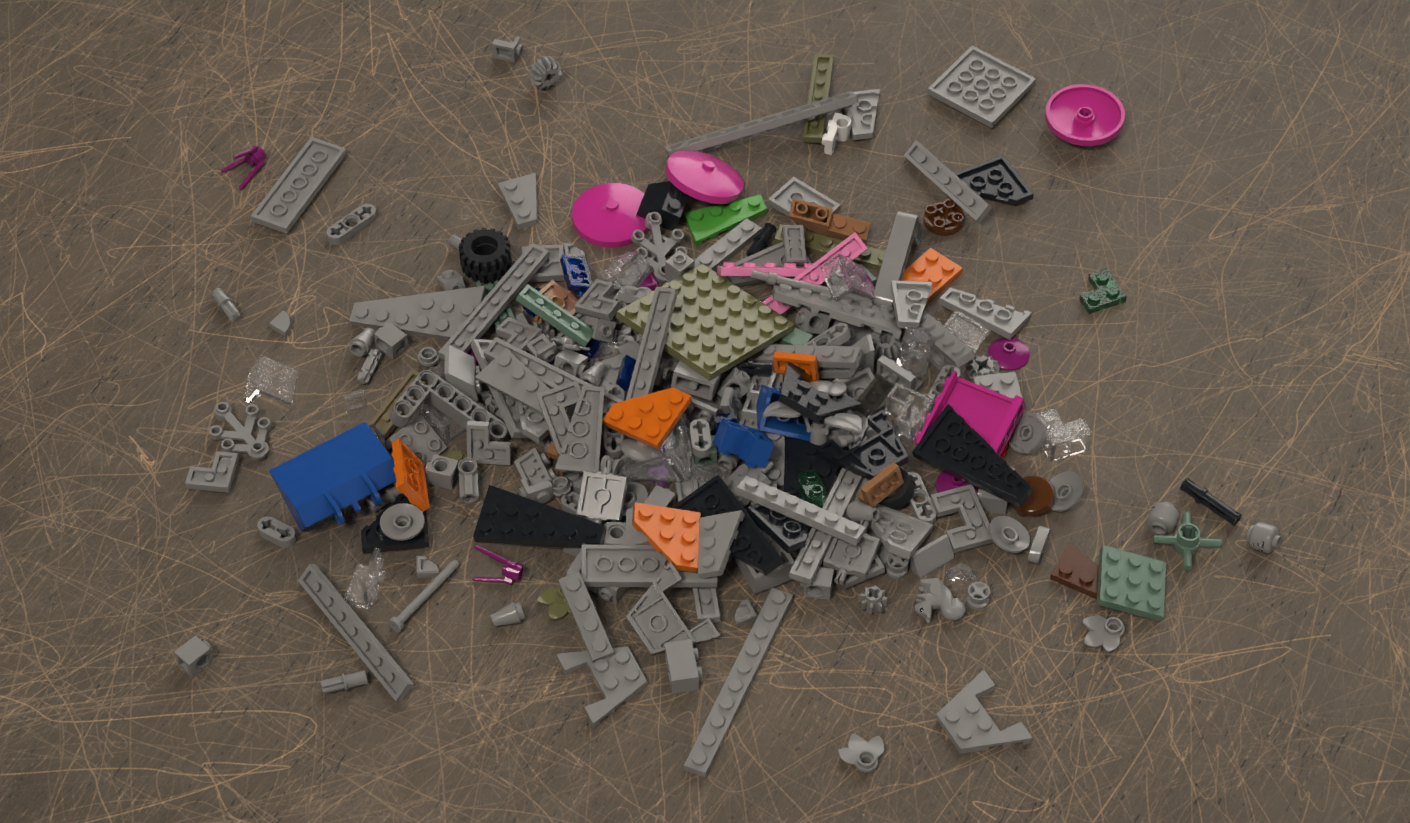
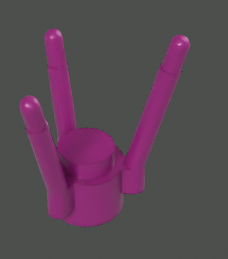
M254 146L249 150L234 155L233 159L243 158L221 170L224 173L245 161L251 166L256 165L239 186V190H242L256 172L265 165L263 160L266 159V154L260 146Z
M474 545V549L504 564L502 575H505V578L473 577V581L506 583L512 585L513 581H520L524 565L509 561L485 548Z

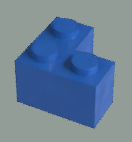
M721 419L712 442L718 448V452L728 456L731 453L736 454L738 458L745 461V465L751 468H757V466L765 468L774 447V443L760 430L725 419Z

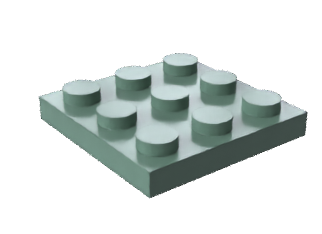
M1103 545L1099 554L1097 605L1161 622L1164 617L1166 562Z

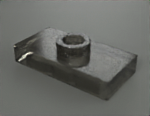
M878 373L857 399L861 403L857 411L866 418L869 415L872 416L895 386Z

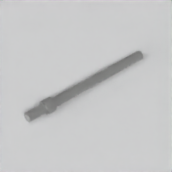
M752 270L750 278L766 281V284L770 285L786 284L792 288H806L814 293L826 292L831 294L832 297H849L852 301L856 302L864 300L872 303L873 297H864L857 293L777 276V273L768 271V273Z

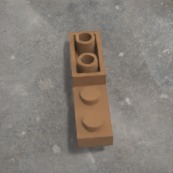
M794 198L788 217L815 233L840 240H845L856 232L864 244L867 240L870 226L869 222L832 213V208Z

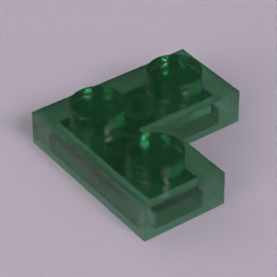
M1106 268L1089 274L1088 280L1095 290L1080 294L1079 299L1088 314H1092L1125 303L1127 296Z

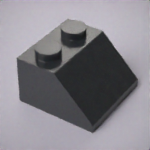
M670 181L648 184L636 215L646 219L649 213L657 212L662 217L660 226L673 231L682 215L689 195L679 190Z

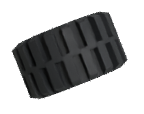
M482 228V230L475 229L473 233H467L466 237H463L459 244L462 272L465 273L466 277H472V280L475 282L479 280L480 283H485V281L490 283L495 279L500 280L501 276H504L511 268L510 241L501 231L496 232L493 228L490 230Z

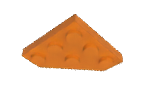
M669 388L614 403L602 419V423L613 430L659 450L692 402V396L678 389Z
M635 502L632 526L638 532L641 531L648 538L647 542L658 553H662L669 560L668 564L671 562L676 570L696 573L699 557L700 512Z

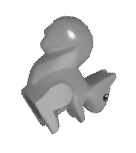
M939 578L920 580L921 587H919V591L924 592V594L917 595L918 599H916L917 604L914 610L927 623L931 621L932 610L940 609L942 616L949 621H955L963 617L966 610L964 603L959 598H953L950 589L943 585Z

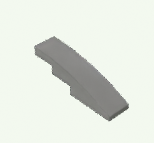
M771 371V376H753L739 424L758 429L756 405L761 384L774 387L777 377L775 371Z

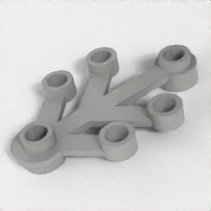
M651 212L646 216L644 224L652 231L654 244L644 238L645 234L643 231L635 230L631 240L642 247L637 248L634 257L654 270V277L658 282L666 283L668 279L665 278V273L662 272L665 271V256L677 243L682 241L684 233L680 229H674L670 239L663 245L660 232L662 217L657 212ZM682 246L677 247L674 252L675 254L680 250L687 255V249ZM648 251L656 256L657 262L647 256Z
M226 402L218 403L214 409L216 419L227 421L235 431L222 430L220 426L215 425L209 429L211 439H224L221 442L223 452L248 453L249 457L255 461L264 460L269 453V446L265 440L267 432L271 429L270 420L263 417L257 421L259 432L255 440L251 435L255 420L259 416L258 406L251 404L246 407L247 418L243 427L232 414L229 404ZM233 440L244 441L246 444H234Z

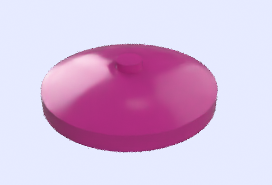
M1078 84L1064 87L1050 97L1046 105L1045 120L1052 133L1063 141L1079 146H1096L1111 141L1121 132L1125 120V110L1121 101L1110 91L1094 85Z
M689 150L678 151L670 155L665 166L666 176L675 187L701 201L715 204L731 203L740 197L744 184L739 173L726 162L706 153Z
M605 183L589 188L577 198L572 208V222L576 232L587 242L600 247L616 248L634 243L631 240V236L635 230H641L644 234L649 231L644 224L645 219L636 215L644 193L633 186L622 183Z

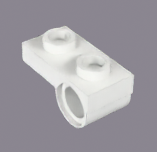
M835 113L833 120H829L827 125L828 132L827 134L824 133L822 138L824 154L832 155L837 141L843 142L850 138L851 119L848 116Z

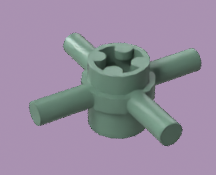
M1189 512L1182 514V525L1175 536L1155 534L1153 536V543L1174 545L1176 552L1183 556V569L1185 571L1192 570V555L1196 553L1199 547L1221 548V539L1200 538V530L1196 525L1191 524V513Z

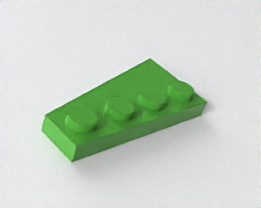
M760 194L727 204L685 212L684 220L697 247L708 238L712 240L725 230L731 231L746 218L753 221L766 215L767 207Z

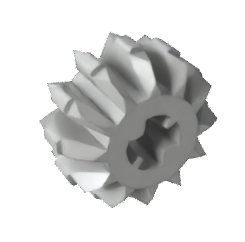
M542 56L540 60L536 59L535 64H530L532 68L528 71L529 78L538 88L548 89L550 85L554 86L556 81H560L559 76L562 75L560 64L551 56Z
M887 331L881 334L872 332L871 337L875 350L874 361H877L882 355L888 359L897 360L903 347L901 337L900 339L892 338L893 333Z

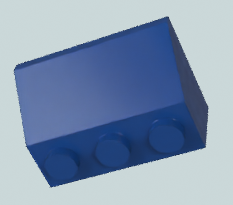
M761 384L756 405L758 430L810 441V432H806L807 427L802 415L795 418L775 416L763 418V413L767 406L778 401L781 389ZM808 418L809 423H810V426H811V424L813 423V421Z

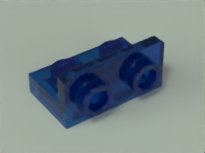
M563 254L560 262L567 288L571 291H579L582 297L594 283L590 276V267L587 265L585 257Z

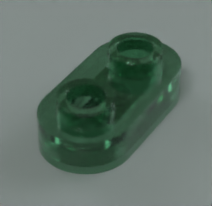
M813 470L802 471L799 474L798 486L804 500L817 506L823 505L826 501L827 491L820 475Z

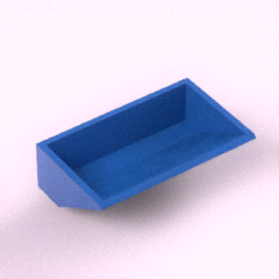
M366 422L269 470L300 531L331 515L338 525H341L345 522L341 512L342 509L352 505L356 513L361 511L358 501L367 496L377 506L382 503L378 491L396 482V475L393 467H395L394 460Z

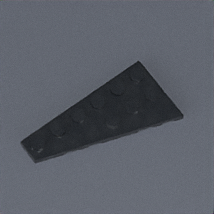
M716 475L671 507L700 512V518L742 510L745 516L738 525L737 537L733 539L729 549L731 551L730 555L764 575H768L785 563L719 475Z
M489 485L473 538L475 542L582 548V545H603L606 528L604 525Z

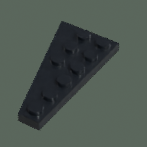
M949 404L912 451L915 458L1020 508L1033 492L1032 487Z
M786 436L783 492L800 488L813 500L812 504L822 508L842 467L818 456L816 448L820 445H815L807 440ZM811 526L808 527L807 537L812 529Z

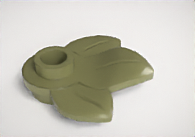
M560 586L558 588L546 589L537 599L538 603L549 606L548 615L551 620H559L565 617L567 613L571 614Z

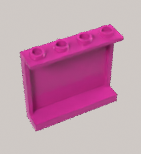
M953 370L951 376L945 379L941 395L938 394L934 401V409L931 413L927 414L923 430L919 431L915 437L916 446L949 404L1001 456L1026 407L1024 398L1015 395L1014 399L959 378L957 372Z

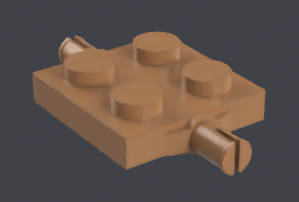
M551 280L539 291L573 316L578 314L574 305L579 300L573 295L578 291V286L575 287L576 284H572L566 289L554 280ZM538 315L534 317L537 324H541L544 321Z

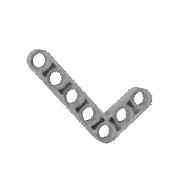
M902 211L897 212L873 293V305H888L894 308L890 289L891 280L902 281L912 244L919 245L922 225L918 215Z
M424 370L419 373L395 403L390 414V420L394 425L399 427L405 426L422 404L427 401L466 430L467 421L478 419L481 422H489L490 441L502 442L507 434V426L504 422L430 370ZM422 381L427 382L429 385L423 384ZM439 394H443V395H445L447 398H443V397H441ZM410 396L415 397L417 400L411 399ZM457 406L462 407L464 411L459 410ZM398 411L403 412L405 415L399 414ZM492 431L497 432L499 436L494 435Z

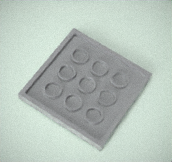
M971 46L928 88L927 94L993 128L1036 84V78Z

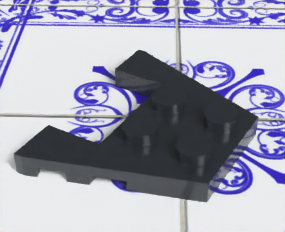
M788 362L778 401L814 422L825 420V418L834 416L836 413H847L851 409L853 412L858 410L861 403L845 393L835 401L827 393L812 388L808 382L801 380L806 371Z
M884 410L868 418V425L878 434L845 452L832 439L816 448L818 456L868 480H871L892 462L896 463L899 467L908 462V455L899 437H896L893 426L888 421Z

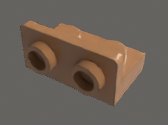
M892 462L883 468L880 473L860 488L861 492L857 495L858 499L871 507H875L904 483L899 466Z

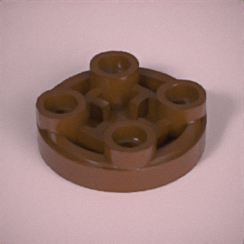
M946 199L944 202H937L925 207L924 225L930 232L936 235H953L962 229L964 213L960 207L955 205V201Z
M1039 476L1024 477L1023 479L1032 487L1033 492L1021 508L1012 504L1018 515L1026 517L1028 515L1034 516L1050 512L1054 502V490L1051 483Z

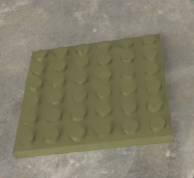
M700 264L661 286L676 288L678 291L663 350L709 381L794 331L795 324L704 264ZM655 290L618 310L616 318L643 336Z

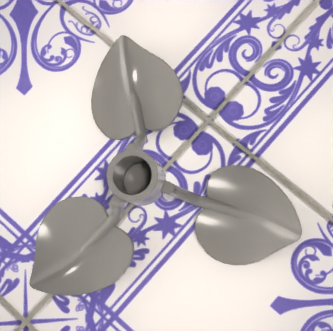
M817 381L811 384V387L817 391H823L833 396H840L847 389L846 384L843 382ZM775 401L767 406L763 413V418L769 416L795 418L802 414L780 401ZM838 413L822 421H813L811 426L808 418L802 415L807 427L806 432H810V443L815 445H822L827 442L830 426L859 434L862 433V419L855 414Z

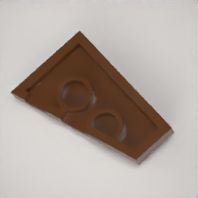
M1069 542L1051 573L1050 580L1097 599L1099 566Z

